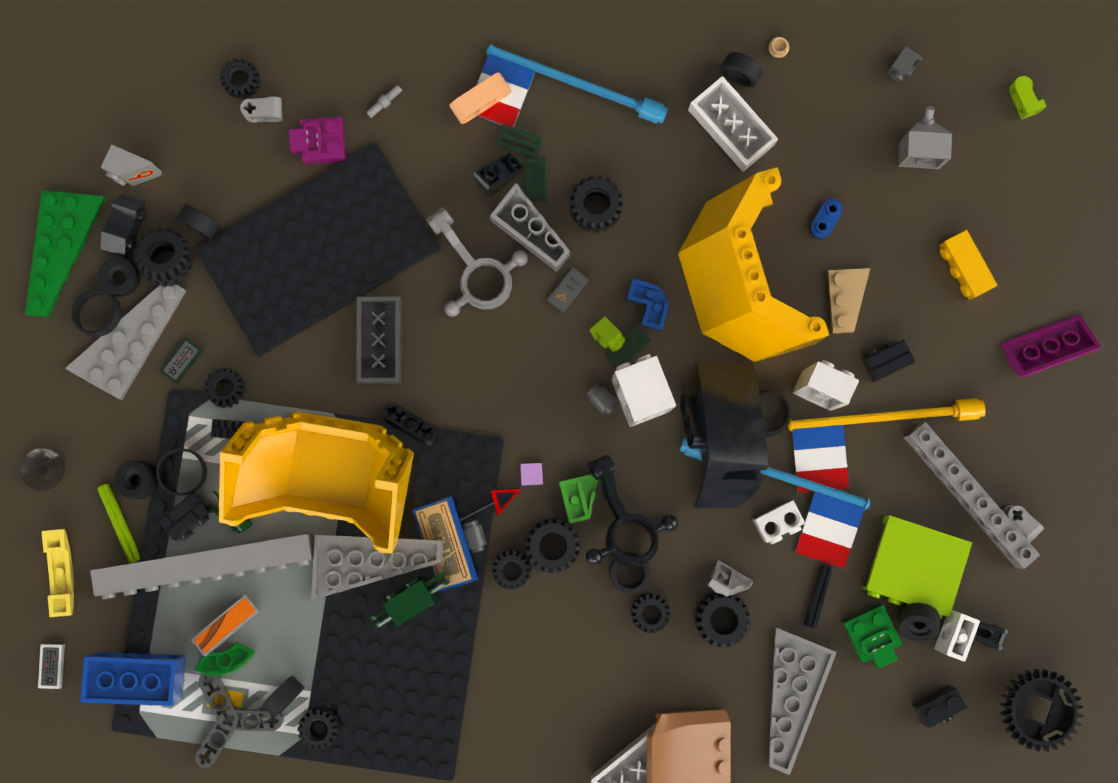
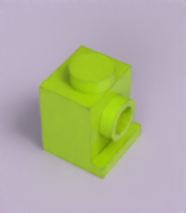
M603 317L589 330L593 338L604 349L608 347L612 352L618 351L625 342L622 333L606 317Z

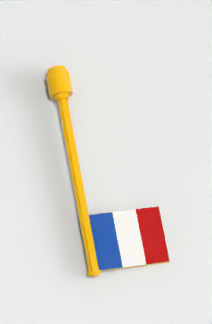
M977 398L955 400L951 407L794 421L790 419L787 428L789 431H792L796 476L837 490L849 489L843 425L948 415L956 417L957 421L976 420L985 416L984 401ZM797 486V493L815 492Z

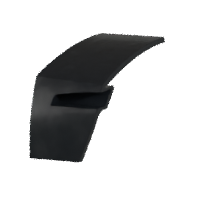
M696 361L695 365L700 390L698 394H682L680 398V409L688 447L690 449H699L702 459L701 471L703 480L694 507L739 508L761 485L762 476L760 470H767L768 468L764 419L754 365Z

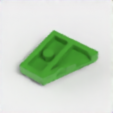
M591 474L558 482L568 524L587 520L591 517L598 482Z

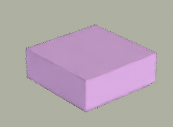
M542 463L521 464L522 486L543 485Z

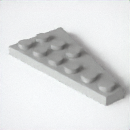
M166 284V287L159 285L120 319L119 324L112 332L101 336L65 369L119 400H123L185 295L186 290L176 284L173 286Z
M315 535L311 600L442 563L443 541L398 539L396 547L391 554L378 552L373 548V542L368 537Z
M775 627L768 766L790 775L837 652Z

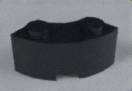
M121 194L112 203L109 219L101 231L102 250L125 257L129 250L135 248L136 237L141 223L145 221L147 216L145 201Z

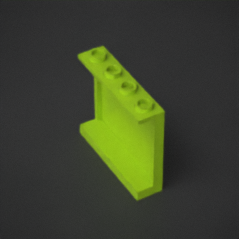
M884 515L882 524H885L867 584L862 589L868 590L867 595L880 599L881 595L889 597L888 602L901 605V602L907 604H928L938 611L940 619H942V616L950 617L972 542L890 515Z

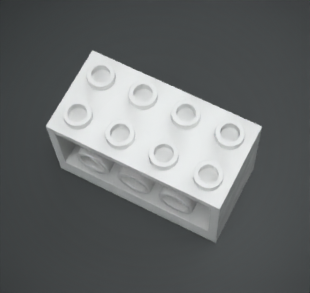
M648 354L638 358L636 364L630 365L629 362L617 367L611 381L629 427L666 414L676 406L657 356L651 358V355Z

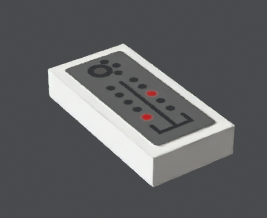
M41 644L38 688H62L65 644Z

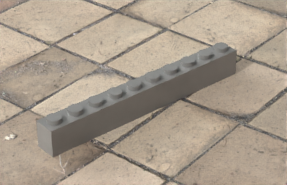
M310 533L90 570L94 596L101 595L102 599L116 597L115 593L123 592L124 596L137 594V589L145 588V592L159 590V585L167 584V588L179 587L180 582L188 581L189 585L202 583V578L210 577V581L224 579V574L231 573L232 577L244 576L245 571L253 570L254 574L267 572L266 567L275 566V570L288 568L289 563L296 562V566L309 565V560H312L314 557Z

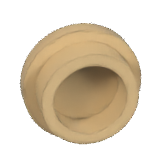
M782 37L773 38L768 46L769 53L775 58L786 56L789 51L788 41Z

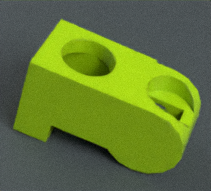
M1027 76L1018 77L1009 88L1021 120L1040 113L1047 107L1044 99L1037 100L1032 89L1033 82Z

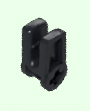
M980 621L977 629L986 630L988 635L982 636L976 633L973 640L1003 652V644L1010 631Z

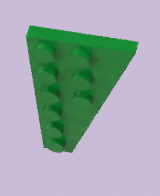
M41 191L25 315L50 317L60 296L59 292L69 277L72 265L76 263L89 236L88 232L93 222H96L98 212L102 204L104 205L106 197Z

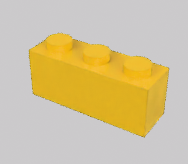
M967 230L939 245L941 256L944 260L948 261L952 276L958 279L962 294L968 297L969 300L998 286Z

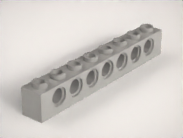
M926 422L919 423L903 437L1015 568L1025 569L1040 556Z

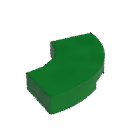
M235 642L229 649L223 652H211L206 657L202 656L194 671L207 676L227 675L245 666L256 652Z

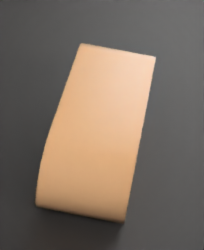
M496 73L455 99L449 107L459 122L464 124L504 99L512 90L501 73Z

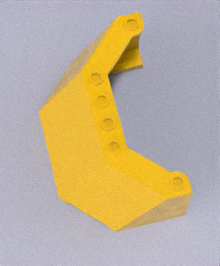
M778 167L758 172L707 201L678 252L701 333L718 341L725 347L740 353L753 362L815 345L829 336L826 323L822 318L808 317L771 297L751 228L762 208L773 205L770 193L776 191L781 185Z
M300 411L291 413V417L282 418L280 415L264 418L263 423L254 424L253 421L244 422L220 452L219 523L237 526L246 519L282 510L300 512L309 516L316 515L326 517L327 519H339L354 523L373 542L374 549L380 553L392 554L398 542L414 452L409 448L404 449L402 442L394 435L389 436L386 434L387 430L381 425Z

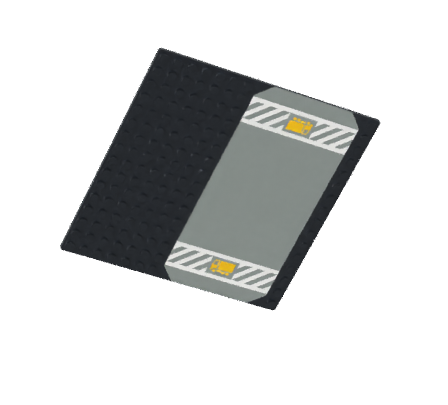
M171 390L168 393L156 469L161 457L170 450L185 448L195 451L203 458L207 468V475L201 488L194 493H197L207 506L212 504L218 510L219 502L212 492L216 491L219 494L220 452L230 439L210 437L212 419L242 422L253 421L254 424L263 423L264 418L279 415L282 418L291 417V413L298 411L381 425L387 430L386 434L389 436L394 435L402 442L404 449L409 448L414 452L398 539L422 540L413 509L452 497L458 517L460 518L493 501L490 490H495L498 486L504 440L501 437L436 428L437 441L433 445L425 446L383 420L238 400L239 403L237 405L235 403L232 404L233 407L231 408L228 406L221 408V406H215L203 394ZM404 424L409 429L415 427V425ZM429 432L428 434L424 433V437H432L431 432ZM178 451L171 454L162 465L161 475L163 482L170 490L177 493L191 491L198 485L202 477L200 461L195 455L187 451ZM158 482L150 498L140 562L310 533L313 551L315 535L367 536L354 523L282 510L252 518L251 522L253 525L241 534L237 531L234 532L228 524L219 523V516L213 512L208 516L210 520L201 527L197 525L192 529L193 534L184 541L182 539L175 541L158 520L189 495L179 496L170 494ZM494 505L460 522L463 525L478 520L485 535L487 544L483 545L484 550L472 553L471 549L469 550L478 580L441 592L436 591L434 593L438 599L436 603L399 626H396L394 621L390 620L377 629L374 627V625L390 616L388 612L372 622L369 618L385 608L383 604L388 601L386 599L388 595L399 589L401 592L405 591L407 583L416 578H419V580L426 579V581L434 578L430 566L311 600L313 559L309 560V565L296 566V562L289 563L288 568L275 570V566L266 567L267 572L254 574L253 570L245 571L244 576L232 577L231 573L224 574V579L210 581V577L202 578V583L189 585L188 581L180 582L179 587L167 588V584L159 585V590L145 592V588L137 589V594H134L124 653L186 655L183 699L173 706L115 704L112 730L114 732L202 744L217 719L199 686V677L202 674L194 671L203 655L191 642V639L246 595L259 610V613L212 651L213 653L223 652L229 649L235 642H238L256 652L253 658L241 669L220 676L236 708L265 709L262 706L263 703L291 676H294L305 688L281 712L284 722L280 728L275 731L235 730L224 748L452 781L455 777ZM435 582L430 585L431 589L436 587ZM206 675L207 680L205 681V684H210L213 688V690L209 691L211 695L213 692L220 690V688L218 686L214 689L212 685L214 678H209ZM216 694L214 703L218 706H223L225 697L221 694ZM228 705L226 708L220 710L219 712L221 714L225 711L227 715L225 722H230L231 725H233L232 721L235 718L233 715L229 716L227 714L226 710L230 709ZM327 708V711L331 710L332 714L338 718L337 722L340 725L338 727L339 734L336 736L335 741L326 748H320L319 750H314L315 748L309 749L307 748L308 745H303L301 743L303 740L298 737L299 731H297V728L300 725L298 723L310 710ZM248 714L246 716V723L250 726L256 725L257 717L254 714ZM261 714L262 722L260 726H263L265 721L271 722L272 726L279 722L273 716L269 719H263L264 714ZM316 720L311 724L310 729L314 736L322 737L326 734L327 727L323 721ZM215 732L212 740L215 744H222L224 737L221 733Z

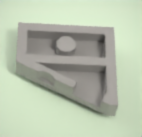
M718 560L713 567L708 586L716 593L730 596L749 589L754 581Z

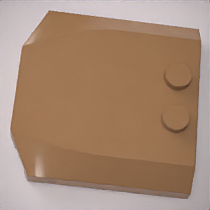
M708 709L656 713L655 718H657L653 730L650 729L647 735V783H731V722L726 710Z

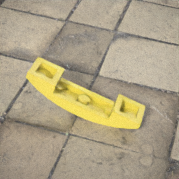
M65 529L42 531L43 552H47L51 595H48L49 617L73 615L74 577Z

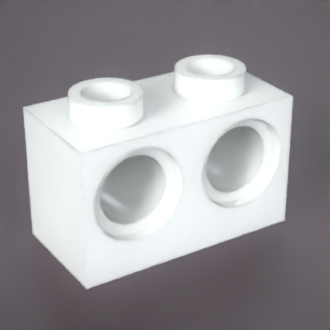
M790 500L752 519L763 542H770L771 544L782 540L781 535L787 532L792 535L802 530L800 526L805 524L794 500ZM788 512L794 516V521L790 525L784 521V516ZM768 522H772L775 525V531L772 534H768L765 531V525Z

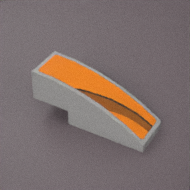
M244 595L191 639V642L206 657L259 613V610Z

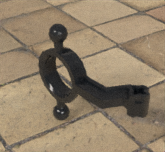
M605 455L589 462V472L595 480L600 479L602 493L616 520L611 523L606 532V547L601 550L590 549L586 553V561L590 565L595 566L600 564L604 557L611 555L615 561L623 566L638 567L645 565L652 560L658 550L659 538L657 533L664 530L669 532L676 530L678 519L673 515H666L661 523L654 525L650 519L643 515L628 514L617 494L615 477L613 475L616 469L612 458L609 455ZM633 522L645 527L651 538L650 549L639 556H630L623 553L615 541V531L619 526L624 523Z

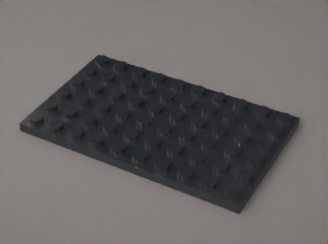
M376 142L195 248L196 253L258 357L265 355L357 300V297L364 296L441 250Z

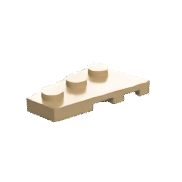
M870 268L827 271L831 334L854 332Z

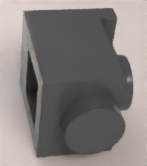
M905 46L887 73L896 82H901L905 76L908 78L911 76L923 57Z

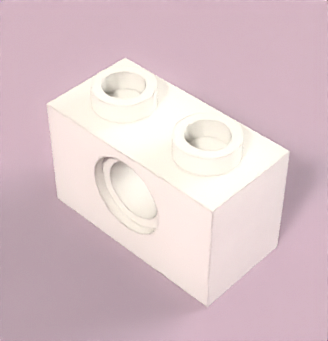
M952 610L950 617L946 616L934 649L965 662L980 620Z

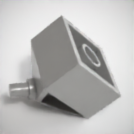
M927 106L925 115L900 140L898 167L940 169L951 159L952 133L934 121L935 107Z

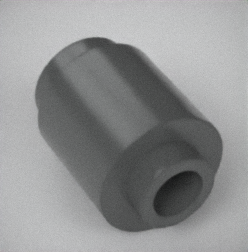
M600 383L596 384L587 393L589 401L602 415L605 413L609 415L618 407L616 405L618 400Z
M478 520L461 525L468 549H471L472 553L484 550L483 545H486L487 542Z

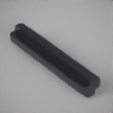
M820 566L804 623L808 627H817L833 571L830 566Z

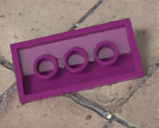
M1080 314L1002 342L1001 344L1009 366L1021 378L1101 349V345Z

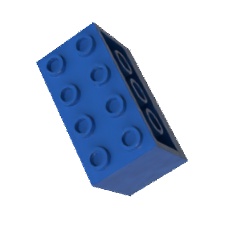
M96 652L84 656L80 702L173 706L183 699L186 655Z

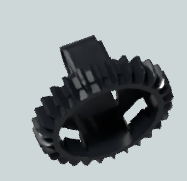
M1034 669L1033 674L1026 670V677L1021 674L1017 675L1018 682L1011 679L1013 687H1005L1009 694H1002L1001 696L1006 699V702L1000 703L1001 706L1005 707V710L1001 711L1000 714L1006 716L1001 722L1009 724L1005 730L1009 733L1013 732L1011 738L1014 740L1019 738L1018 744L1024 745L1026 743V748L1032 749L1034 746V750L1038 752L1041 751V748L1049 752L1050 746L1052 749L1058 750L1057 743L1063 747L1066 746L1064 739L1073 741L1070 734H1078L1074 727L1075 725L1082 726L1077 721V718L1084 717L1078 713V710L1084 707L1077 704L1082 698L1074 696L1078 690L1070 688L1072 683L1068 680L1064 682L1065 677L1063 675L1057 677V673L1051 671L1049 674L1047 669H1043L1041 673L1039 669ZM1059 689H1063L1066 691L1063 694L1065 695L1067 702L1069 704H1072V706L1065 705L1059 693ZM1031 694L1052 701L1045 724L1024 716ZM1056 730L1062 733V735L1057 733L1052 737H1048L1049 741L1043 739L1045 735Z

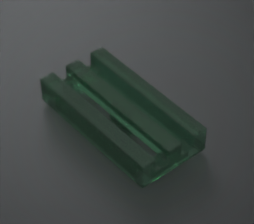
M502 124L497 145L535 158L537 157L543 137ZM508 130L535 139L537 142L534 144L505 134V132ZM503 138L535 148L534 152L504 142Z

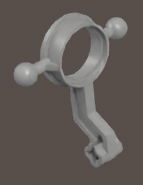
M442 207L428 217L426 221L437 235L443 232L449 243L467 265L460 279V289L463 296L456 301H448L444 306L445 314L450 317L457 316L460 313L461 307L467 302L481 310H489L501 306L509 298L512 290V277L509 271L516 266L525 265L528 261L527 253L522 250L515 251L512 254V259L506 264H502L500 261L492 258L474 260L450 227L454 222ZM489 265L495 267L504 277L502 291L491 300L475 298L468 290L470 274L480 266Z

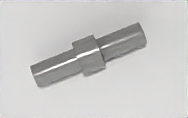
M396 85L387 94H382L377 99L378 102L366 111L367 115L372 118L381 109H386L391 104L390 101L400 94L402 89Z

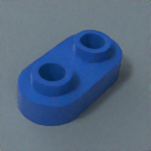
M829 199L822 204L810 225V233L814 238L824 239L831 233L842 214L843 209L839 201ZM830 206L835 208L834 213L829 211ZM823 224L825 226V230H820L818 228V225Z

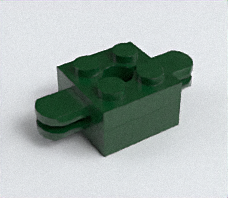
M445 572L440 573L429 581L416 578L405 585V591L401 592L399 589L386 597L388 601L383 604L385 608L369 619L372 622L387 612L390 616L374 625V627L377 629L390 620H393L395 625L399 626L436 603L438 599L434 593L451 582L447 579L431 589L430 585L446 575Z

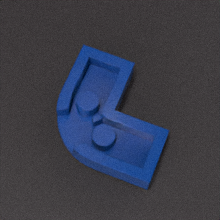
M633 279L627 300L647 305L641 326L662 331L669 308V302L665 293L657 285Z

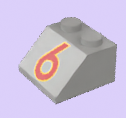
M111 145L101 166L107 172V177L122 186H125L126 183L135 186L159 177L162 174V171L152 162L114 145Z

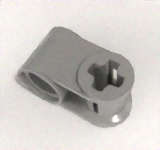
M279 97L245 99L241 103V112L249 122H280L283 120L282 99ZM251 108H254L255 110H252V114H249L248 112L251 111Z
M1006 505L1003 507L1002 511L1030 543L1044 530V527L1022 506Z

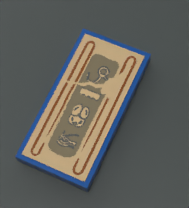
M452 497L413 509L422 540L443 541L442 563L430 567L434 577L442 572L446 574L435 582L436 586L447 579L451 583L438 590V592L478 580Z

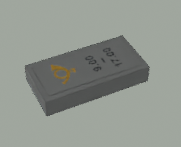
M573 267L547 301L564 314L590 280Z

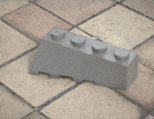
M516 183L490 215L491 222L558 272L569 258L570 250Z

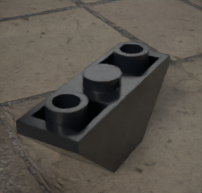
M508 153L476 171L473 177L475 183L490 197L502 190L524 167L514 156Z

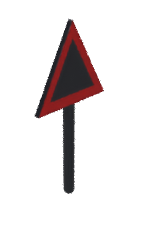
M521 488L490 490L493 501L460 517L459 521L462 522L492 505L495 506L496 513L499 516L520 492Z

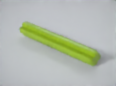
M109 484L99 486L97 490L128 562L132 564L140 561L141 556Z

